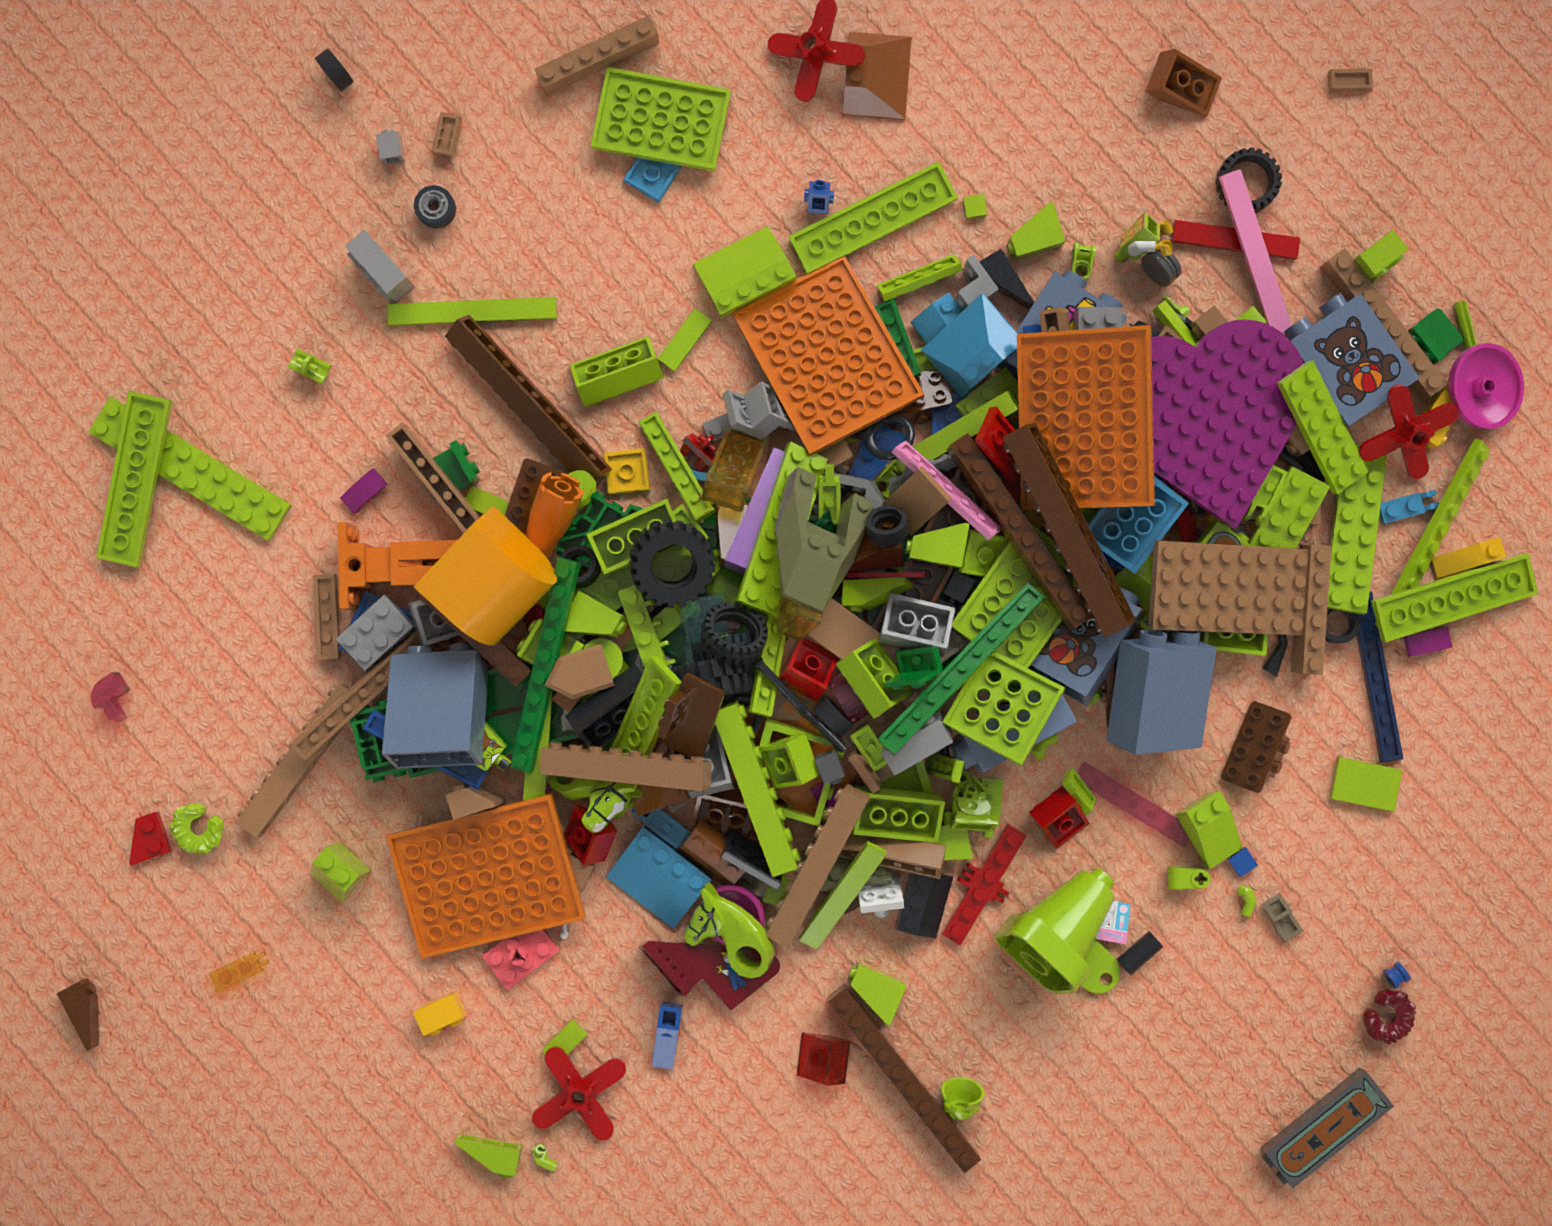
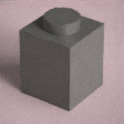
M836 748L815 755V762L824 784L830 783V785H834L843 780L845 770Z

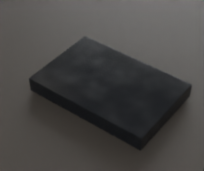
M729 830L725 837L721 858L773 888L778 889L781 885L782 874L772 877L762 847L735 831Z

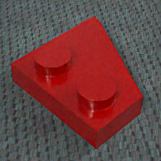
M159 811L135 819L129 861L130 866L172 852Z

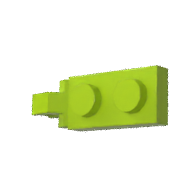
M825 464V476H820L819 519L829 509L833 525H838L841 511V482L839 481V475H834V464Z
M981 777V783L988 791L986 797L989 804H991L990 815L997 817L998 825L996 827H998L1001 814L1003 779ZM983 831V837L993 838V831Z

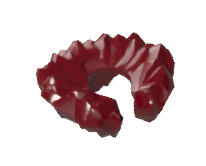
M1388 989L1379 991L1374 997L1375 1002L1381 1006L1392 1007L1395 1010L1396 1016L1391 1023H1383L1377 1012L1366 1008L1363 1013L1364 1025L1368 1035L1374 1040L1384 1041L1387 1044L1396 1043L1397 1040L1407 1037L1408 1032H1411V1028L1414 1026L1416 1006L1408 999V994L1390 991Z

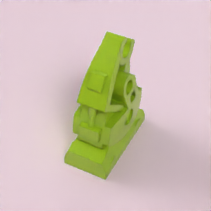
M963 771L961 777L965 781H960V783L953 782L956 788L952 794L951 809L954 818L951 821L950 829L992 832L998 823L997 817L990 815L991 804H989L986 797L988 791L976 777L967 771Z

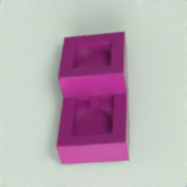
M372 468L354 483L340 499L355 514L370 499L375 498L388 483L375 468Z
M1448 627L1404 636L1408 657L1453 647Z

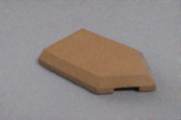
M598 644L559 657L545 686L571 699L615 686L602 645Z

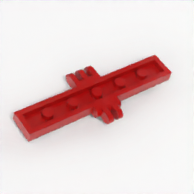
M1007 824L980 869L967 862L965 866L972 870L971 874L963 869L961 873L967 876L968 879L965 881L962 877H958L957 881L968 887V890L942 931V935L961 946L987 901L994 902L996 899L1003 904L1005 900L998 896V894L1001 892L1008 896L1009 892L1002 888L1004 884L1000 882V879L1027 835Z

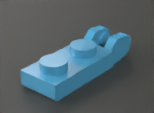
M1432 490L1421 494L1419 492L1382 502L1379 514L1382 524L1426 513L1425 511L1437 508L1439 503L1435 502L1423 506L1421 499L1435 496L1437 491Z
M633 808L631 812L637 816L635 808ZM662 809L651 812L648 817L645 815L637 816L643 821V824L676 849H678L690 833L687 828Z

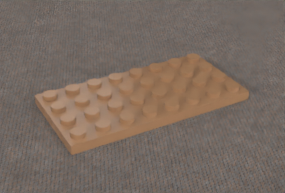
M1154 541L1148 629L1302 635L1309 549Z

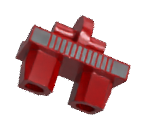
M691 433L682 440L684 444L679 451L687 458L695 453L699 459L694 465L699 471H704L720 460L714 453L717 448L712 444L715 439L713 435L706 438L702 433L698 437Z

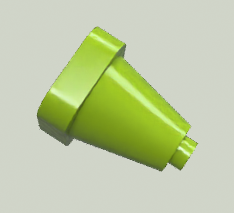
M1094 868L1090 873L1080 871L1027 912L1010 915L994 934V940L1016 963L1047 990L1055 994L1075 993L1091 973V968L1085 960L1115 899L1111 891L1115 883L1108 874L1098 868Z

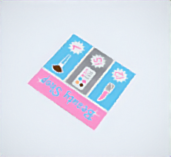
M1113 901L1096 939L1126 944L1131 904Z

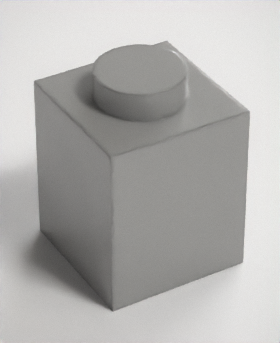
M384 130L381 134L376 135L380 159L385 166L406 162L402 140L397 131Z

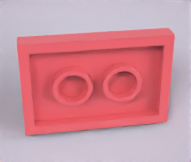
M543 929L503 939L482 955V957L505 988L509 990L560 949L546 930Z

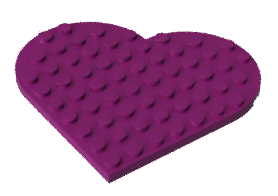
M1234 320L1217 326L1206 333L1195 346L1174 337H1151L1154 475L1232 529L1237 528L1297 425L1277 382L1304 364L1296 347L1283 333L1266 323L1255 320Z

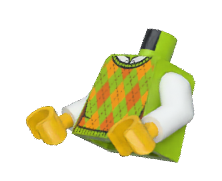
M1144 212L1121 236L1120 249L1114 254L1115 258L1121 263L1129 257L1133 261H1137L1145 253L1156 252V250H1160L1162 256H1170L1172 254L1171 250H1173L1172 243L1169 240L1157 243L1160 241V229L1162 235L1173 233L1171 223L1168 220H1164L1158 224Z

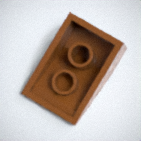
M1173 49L1160 52L1145 92L1160 101L1207 117L1222 77L1180 51Z

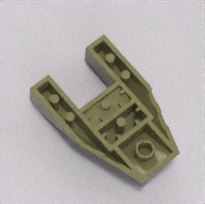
M797 467L785 479L774 529V536L777 537L778 542L776 553L777 557L780 558L781 566L779 569L781 593L783 597L821 613L854 562L866 531V519L872 510L873 501L854 493L841 505L836 534L807 522L817 475Z

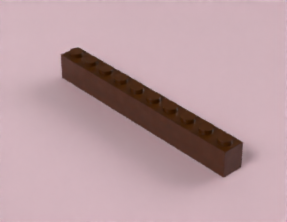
M470 315L456 320L445 335L450 344L460 352L466 362L472 365L479 373V376L493 388V391L531 429L537 439L543 442L551 454L564 465L568 472L584 470L594 478L596 486H598L611 472L612 468Z
M967 433L950 444L946 449L994 521L1002 528V533L1068 630L1071 631L1092 618L1093 615L1087 611L1083 600L970 434Z
M845 984L829 995L827 998L830 1005L961 1170L966 1173L981 1161L977 1150L950 1116L944 1113L942 1106Z

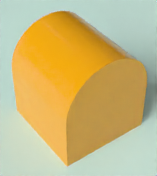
M493 506L465 531L415 584L414 588L466 635L480 643L495 645L557 582V576L554 574L553 566L541 550Z

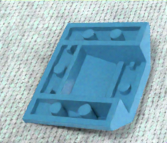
M982 293L923 347L921 351L958 395L963 398L986 375L1017 350L1018 333Z

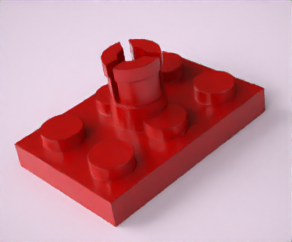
M997 406L989 407L975 442L978 448L983 450L981 451L982 454L991 460L1009 484L1016 483L1020 474L1014 468L1013 462L1015 460L1012 454H1008L1003 446V442H1005L1003 437L1015 431V429Z

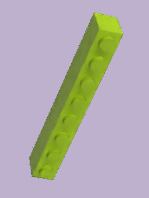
M737 700L720 707L715 724L772 877L798 869V861H801L797 848L793 849L790 842L793 841L792 833L789 828H785L783 823L786 820L783 809L777 807L775 801L778 800L774 787L770 788L768 782L770 779L767 767L762 766L760 759H763L760 747H755L753 738H755L751 725L747 726L745 720L748 717L744 705L740 706Z

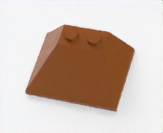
M849 32L848 43L860 45L866 55L861 65L846 67L843 115L905 120L912 37Z

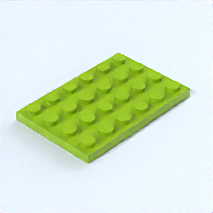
M607 67L591 141V149L715 172L731 90Z
M1031 524L1078 595H1080L1074 585L1076 580L1073 574H1069L1065 568V558L1062 553L1059 554L1054 546L1055 541ZM1009 542L953 619L951 628L970 642L1027 583L1031 584L1045 596ZM1046 596L995 652L1029 668L1062 621Z

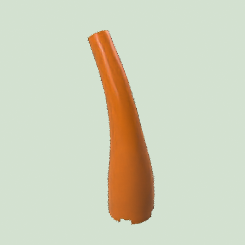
M551 472L543 475L531 507L525 534L547 559H549L571 525L584 494V490L579 488L580 482L565 473H561L560 476H551Z

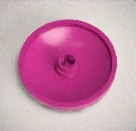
M1485 343L1467 348L1456 358L1450 371L1448 381L1450 401L1458 408V416L1474 428L1493 429L1507 424L1517 414L1524 395V379L1518 362L1508 350L1496 344Z

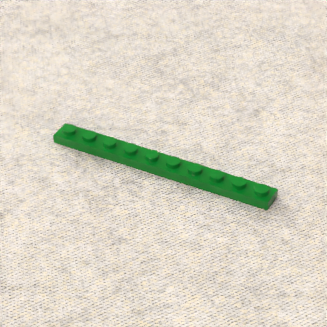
M563 557L557 558L554 572L557 576V582L550 589L510 766L528 774L534 771L552 689L545 686V683L560 657L581 565L580 562Z
M1027 583L878 738V742L895 756L1044 600L1045 596L1031 584Z

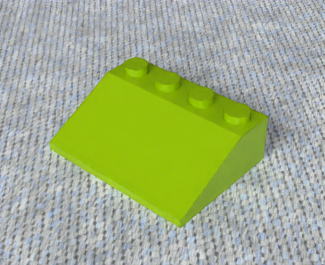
M768 226L693 263L721 320L796 280V275L786 255Z

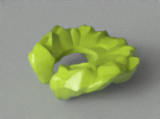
M190 803L177 808L173 813V821L169 826L172 829L171 835H174V840L177 841V846L186 850L187 853H198V855L202 853L207 854L214 846L217 847L222 838V830L224 829L223 820L218 815H214L208 820L205 833L195 835L191 831L192 821L206 813L207 807L200 803Z

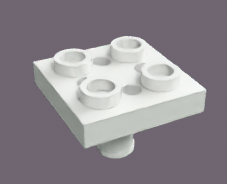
M891 874L892 883L862 887L858 893L861 913L875 912V916L883 918L888 915V910L904 908L898 874Z

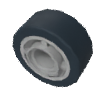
M431 185L424 187L418 192L414 200V210L424 225L429 228L438 229L452 222L456 213V204L448 190L441 186ZM435 203H439V204H440V206H439V208H438L437 210H435V211H431V210H430V209H431V206H432L433 204H435Z

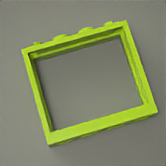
M769 718L766 720L759 745L761 747L769 744L772 732L777 731L791 736L806 734L809 741L834 747L819 732ZM838 752L841 759H843L844 752ZM760 759V761H761V763H762V766H763V765H764V760H763V759ZM830 783L823 785L815 815L779 805L777 807L783 809L785 817L819 826L821 820L825 821L824 816L828 808H825L826 800H831L834 788L830 787Z

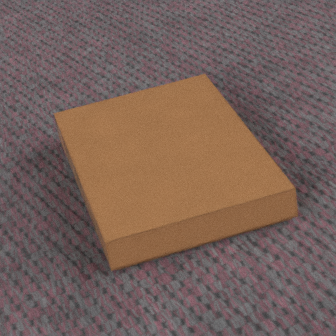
M921 466L882 505H893L905 511L908 518V533L913 535L943 508L952 497Z

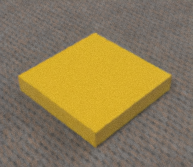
M645 448L603 453L604 461L612 468L611 472L606 476L608 496L650 491Z

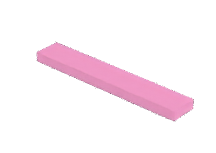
M907 441L894 448L892 453L914 473L923 466L952 497L948 504L988 541L1002 529Z

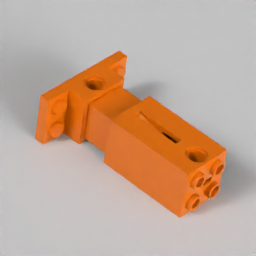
M338 522L339 609L356 611L361 601V594L358 593V589H375V584H391L398 588H414L415 584L457 540L390 542V547L374 548L365 543H357L360 541L359 529H356L355 525L347 522ZM360 563L361 566L359 570H357V565Z

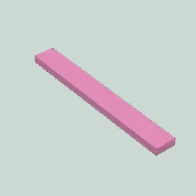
M1239 169L1220 176L1219 180L1264 318L1267 321L1266 324L1276 328L1285 335L1284 331L1291 326L1290 319L1242 171Z

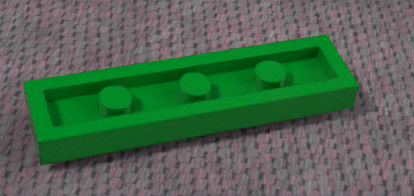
M892 298L875 305L877 313L915 378L921 376L922 374L896 300Z

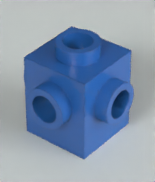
M823 180L809 181V189L804 190V202H808L807 213L828 214L829 204H833L834 191H830V182Z

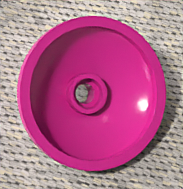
M723 885L716 888L720 897L746 910L764 927L765 915L763 907L752 892L737 885ZM722 936L713 937L715 940L725 945Z

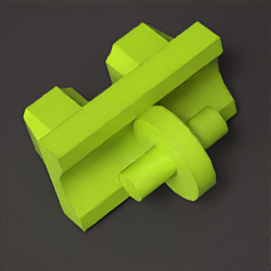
M296 349L288 368L323 385L332 365Z

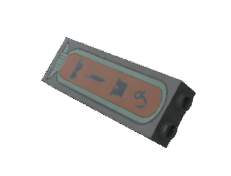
M1358 1068L1260 1148L1265 1154L1262 1158L1270 1168L1274 1165L1278 1170L1276 1176L1284 1185L1288 1183L1294 1188L1386 1114L1394 1105L1365 1070Z

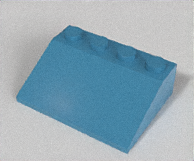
M1155 476V506L1101 507L1088 524L1100 549L1134 574L1153 551L1154 541H1160L1189 504Z
M647 826L640 830L606 876L673 929L700 896V890L705 888L704 885L712 880L709 874L687 859Z

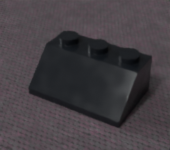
M910 873L903 895L904 908L899 909L895 924L896 930L936 939L953 876L941 873L940 879Z

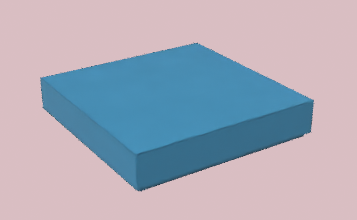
M636 158L623 182L660 203L679 173L681 166Z

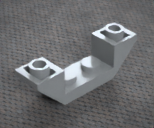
M834 472V475H839L841 488L849 485L853 486L852 490L864 493L866 489L865 498L873 501L872 510L883 506L882 503L886 499L874 481ZM819 488L815 500H819Z

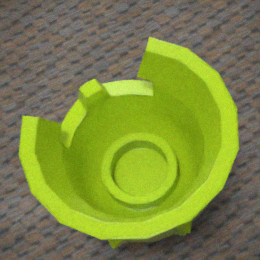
M954 1077L943 1082L941 1086L944 1113H948L955 1121L968 1120L980 1110V1104L985 1096L984 1088L975 1080L966 1077Z

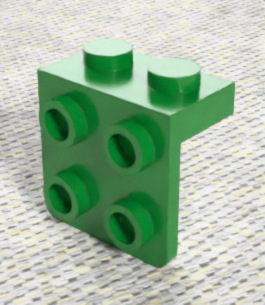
M1436 308L1407 330L1432 364L1442 360L1448 352L1463 342L1462 335L1440 308Z
M455 440L449 443L450 449L433 458L458 490L462 491L481 480L478 475L480 470L474 461L471 463L468 457L470 452L465 443L461 444Z
M938 646L900 649L896 651L900 674L885 681L884 685L885 687H892L893 690L905 688L906 685L918 688L924 686L925 682L936 679L935 676L943 672Z

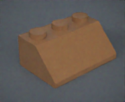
M462 784L450 788L451 793L446 794L453 820L505 802L504 797L482 786L477 790L467 784Z

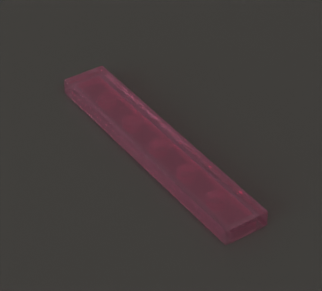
M1083 761L1077 774L1090 791L1182 847L1185 846L1189 837L1178 818Z

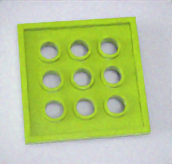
M994 651L965 682L942 723L991 751L1023 766L1063 695L1065 687ZM998 672L1001 675V679L998 682H991L988 679L989 674ZM1017 682L1020 684L1021 689L1015 693L1011 692L1008 689L1009 684ZM987 691L990 693V698L987 701H981L977 697L978 693ZM1030 693H1038L1041 696L1040 701L1037 703L1030 702L1028 700ZM1006 701L1010 704V708L1004 712L1000 711L997 708L998 703ZM977 710L980 715L976 720H970L966 716L968 711ZM1022 711L1028 712L1030 715L1029 720L1026 722L1019 721L1017 719L1018 713ZM996 720L999 723L998 729L994 731L989 730L986 727L987 722ZM1014 730L1019 733V738L1016 741H1010L1006 738V734Z

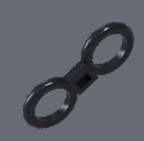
M891 414L849 437L865 441L866 448L872 456L880 460L897 459L892 453L893 450L886 451L876 447L874 438L878 430L888 424H898L905 429L906 436L904 441H907L911 446L914 443L915 431L914 426L907 418L898 414Z

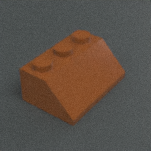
M702 819L696 824L678 849H676L722 885H734L745 872L721 858L725 836Z

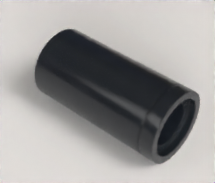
M1148 931L1120 955L1117 961L1132 976L1157 954L1163 946Z

